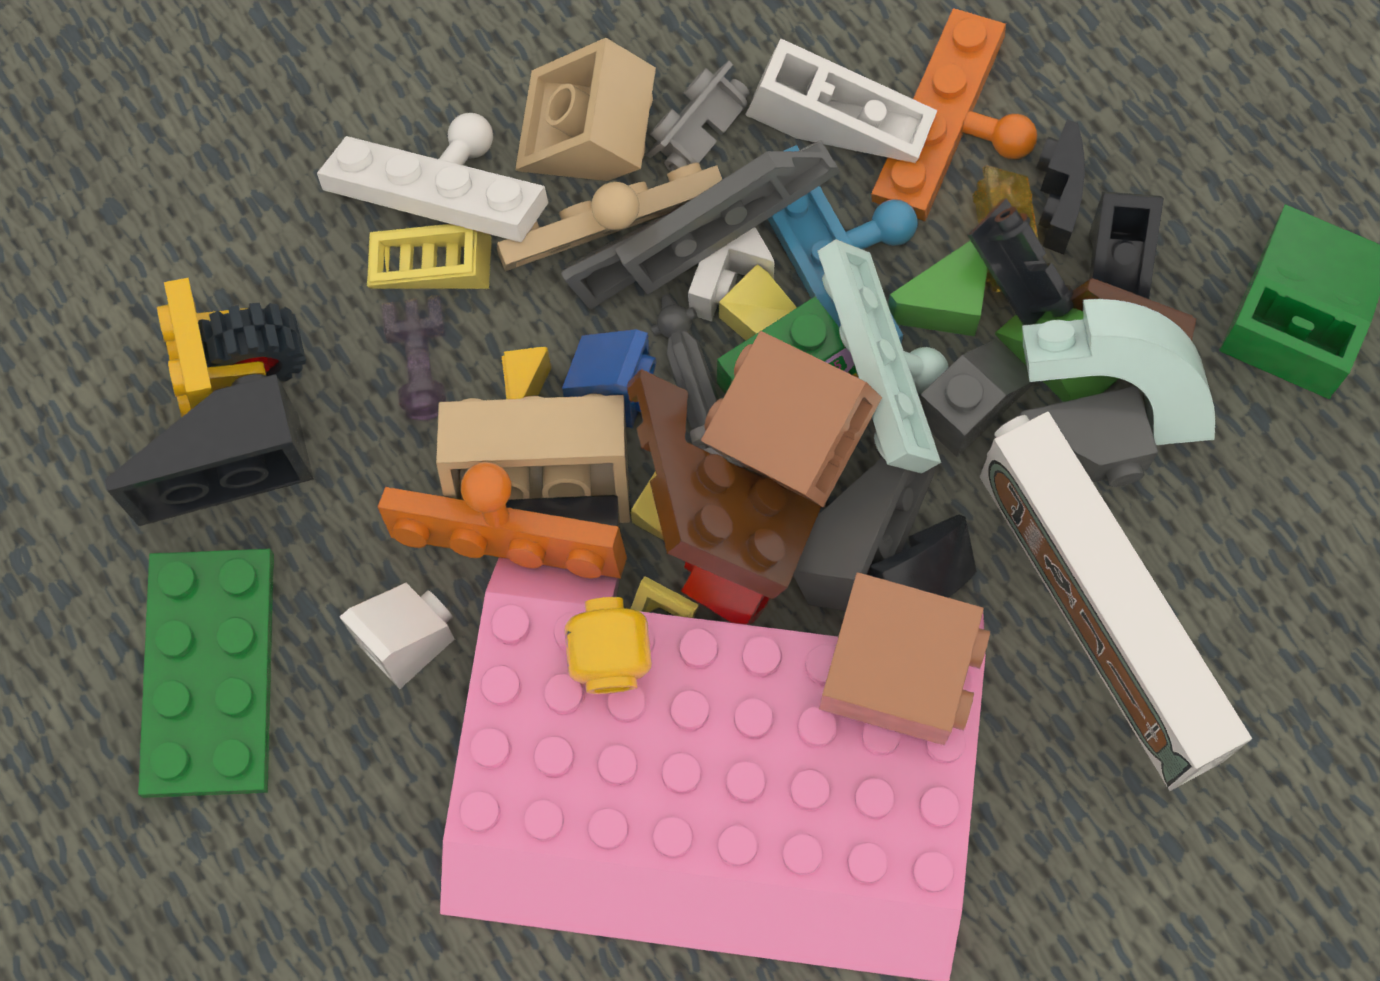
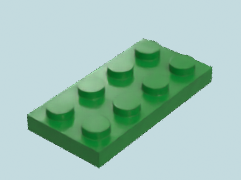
M271 549L149 553L138 795L141 797L268 793L274 553Z

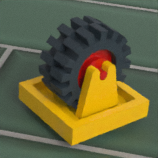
M189 278L164 282L168 305L157 306V312L163 339L168 350L170 359L168 367L181 417L215 390L231 386L240 377L252 374H262L265 376L276 374L279 380L286 382L293 378L292 373L299 374L303 370L302 365L306 364V358L295 314H292L291 309L284 307L279 310V305L272 303L261 309L260 303H249V307L239 309V305L228 307L229 310L197 313Z

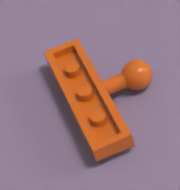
M955 8L952 9L913 98L937 110L920 156L915 163L887 157L871 193L872 202L882 204L892 199L905 201L915 210L917 219L926 221L963 133L991 141L998 154L1007 159H1021L1032 152L1037 142V130L1034 123L1028 117L1022 114H1008L998 120L973 112L1005 38V23Z
M490 462L478 463L464 474L461 482V493L464 500L385 487L378 505V510L391 538L413 548H422L427 544L449 548L460 555L470 558H480L483 555L510 559L512 562L527 568H538L546 565L568 569L577 576L590 579L598 578L601 575L621 579L627 560L618 526L507 508L506 503L512 491L510 477L502 467Z

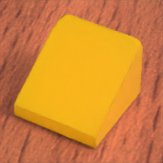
M547 347L504 352L502 364L506 399H522L528 396L539 395L551 370Z

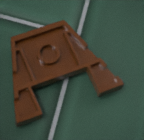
M639 370L628 381L627 391L630 402H639L643 423L637 427L641 448L651 452L656 476L650 481L667 554L774 599L788 588L821 506L784 488L769 478H763L727 461L718 454H711L686 442L688 391L645 370Z

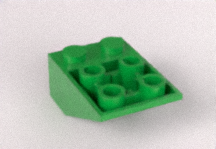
M1285 204L1219 352L1330 399L1350 374L1373 319L1380 296V244Z

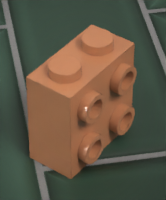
M760 331L754 343L747 345L740 353L734 368L735 378L724 398L717 400L709 410L705 420V433L701 441L730 460L824 507L882 397L867 382Z
M857 572L822 693L819 710L945 745L952 732V728L964 731L971 710L974 692L963 690L968 667L980 669L986 652L990 631L979 628L984 608Z

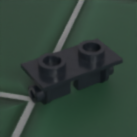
M1005 198L968 234L969 239L1023 325L1035 324L1045 312L1049 311L1053 317L1065 315L1074 306L1071 300L1074 293L1069 285H1065L1053 263H1046L1043 256L1046 252L1029 225L1030 219L1026 213H1019Z

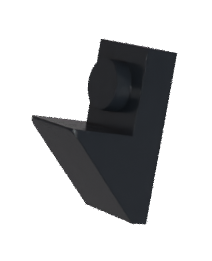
M1102 192L1089 232V240L1093 246L1089 279L1093 278L1149 299L1164 201L1162 196Z

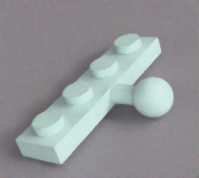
M835 239L817 251L825 273L822 281L826 292L834 301L841 322L839 328L840 337L852 355L859 379L867 382L882 397L872 416L876 429L874 435L876 447L886 460L887 465L923 473L940 464L941 460L918 393L921 394L949 368L947 360L938 350L930 347H920L910 353L903 351L870 252Z

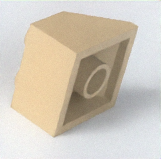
M604 38L532 70L515 170L609 181L641 169L642 159L645 154L649 110L653 101L652 90L656 67L608 38Z

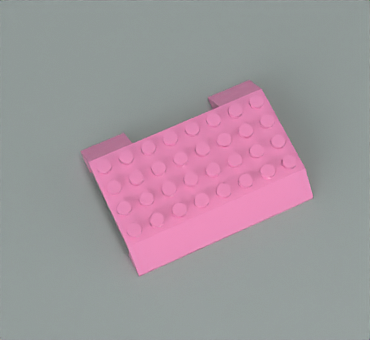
M498 558L484 597L443 837L441 915L928 981L950 980L963 907L986 654L980 669L968 667L963 690L974 692V697L965 729L963 731L952 728V732L945 745L819 710L838 636L641 612L648 621L651 669L645 676L637 679L638 688L634 690L607 694L586 693L585 684L574 681L569 676L565 625L574 615L585 612V601L602 597H617L619 578L603 575L594 579L583 578L573 574L568 569L546 565L538 568H527L512 562L510 559ZM982 614L981 622H980V625H979V628H980V629H984V615H983V614Z

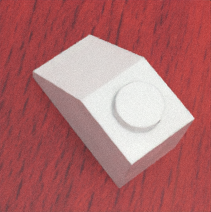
M407 583L357 604L340 616L359 647L399 689L455 640L446 624L453 618L447 608L429 590L420 597Z

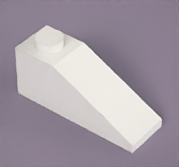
M780 39L765 68L746 116L796 139L811 142L822 141L825 145L915 163L920 156L937 110Z

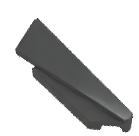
M822 141L815 142L799 151H767L678 209L566 264L561 274L565 282L590 310L635 281L649 295L840 173V170Z

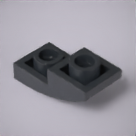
M1068 119L1059 140L1048 136L1036 166L1037 170L1046 173L1040 191L1050 194L1038 224L1048 228L1042 247L1063 255L1079 214L1085 178V157L1079 125Z
M958 514L908 536L911 548L870 566L873 577L949 598L977 572L966 517Z

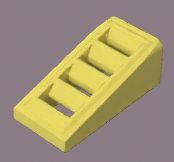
M453 224L370 232L367 286L370 289H489L492 237L490 234ZM390 247H400L399 271L389 272ZM414 247H422L421 269H413ZM438 247H446V264L442 267H436ZM461 247H464V264L460 265ZM384 257L386 264V272H383Z

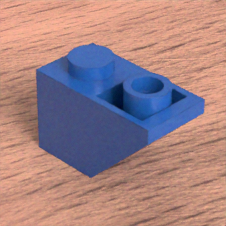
M635 329L582 335L562 387L563 397H582L587 394H602L605 396L624 395L626 427L633 428L638 411L641 412L639 402H630L627 391L628 381L641 369L654 375L656 367V357L650 356L648 333Z

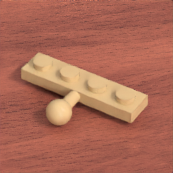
M692 163L680 167L667 174L668 183L651 189L647 188L646 182H638L629 186L621 182L604 184L595 192L592 202H581L560 211V221L539 227L536 220L522 242L510 239L498 242L497 252L505 271L666 215L720 182L722 177L718 166L702 170L699 163Z

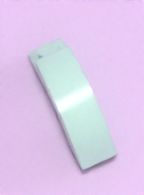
M1088 299L1083 300V320H1051L1043 324L1022 326L1023 348L1029 382L1086 376L1120 378L1134 384L1144 392L1145 411L1156 445L1214 440L1215 409L1199 353L1187 334L1162 314L1131 302Z

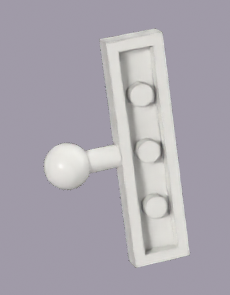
M464 113L452 121L448 129L449 146L439 159L346 136L317 172L322 190L517 242L523 241L548 204L545 186L463 166L468 158H478L484 155L491 147L493 141L491 125L483 116L476 113Z

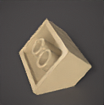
M587 394L582 397L557 398L528 396L522 399L505 400L469 398L462 401L439 402L436 464L443 497L464 500L461 493V482L464 474L478 463L490 462L502 467L509 475L512 484L509 500L615 495L618 496L620 523L630 522L624 395L605 396L602 394Z

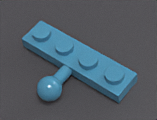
M795 145L784 151H799V148ZM820 186L768 218L811 298L817 297L839 328L841 322L834 301L824 288L822 277L825 273L817 251L835 239L862 250L879 242L891 246L902 245L914 236L918 225L915 210L905 201L892 199L883 202L876 208L871 221L845 232ZM892 316L900 343H902L903 334Z

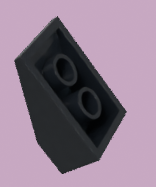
M252 374L236 379L229 387L215 390L105 479V483L110 495L138 526H143L314 480L299 415L277 375Z

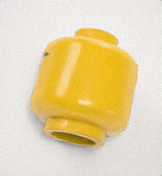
M621 597L595 598L585 601V612L574 615L566 623L564 631L568 673L574 681L585 684L586 693H618L638 688L637 679L645 676L652 665L648 621L641 612L624 608L623 598Z

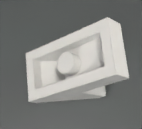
M756 227L699 262L688 291L689 308L693 307L699 318L712 321L719 301L735 286L737 273L746 275L758 264L774 279V259Z

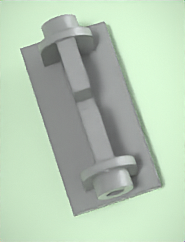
M730 61L713 74L705 68L692 81L683 93L690 99V102L681 113L678 114L673 109L669 110L650 132L656 143L647 152V157L651 158L661 151L668 157L664 164L670 172L692 163H700L717 142L716 139L702 128V125L706 122L719 135H722L741 111L747 107L746 98L750 94L748 88L739 80L732 79L729 82L724 77L733 65Z

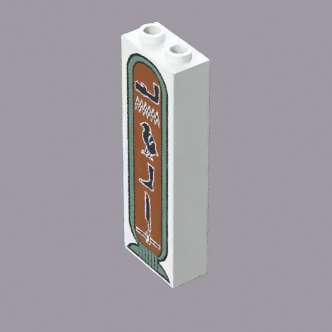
M1046 412L1032 420H1029L1026 415H1022L1005 423L994 434L996 438L987 453V459L980 479L1169 791H1172L1223 763L1248 743L1252 737L1050 413Z

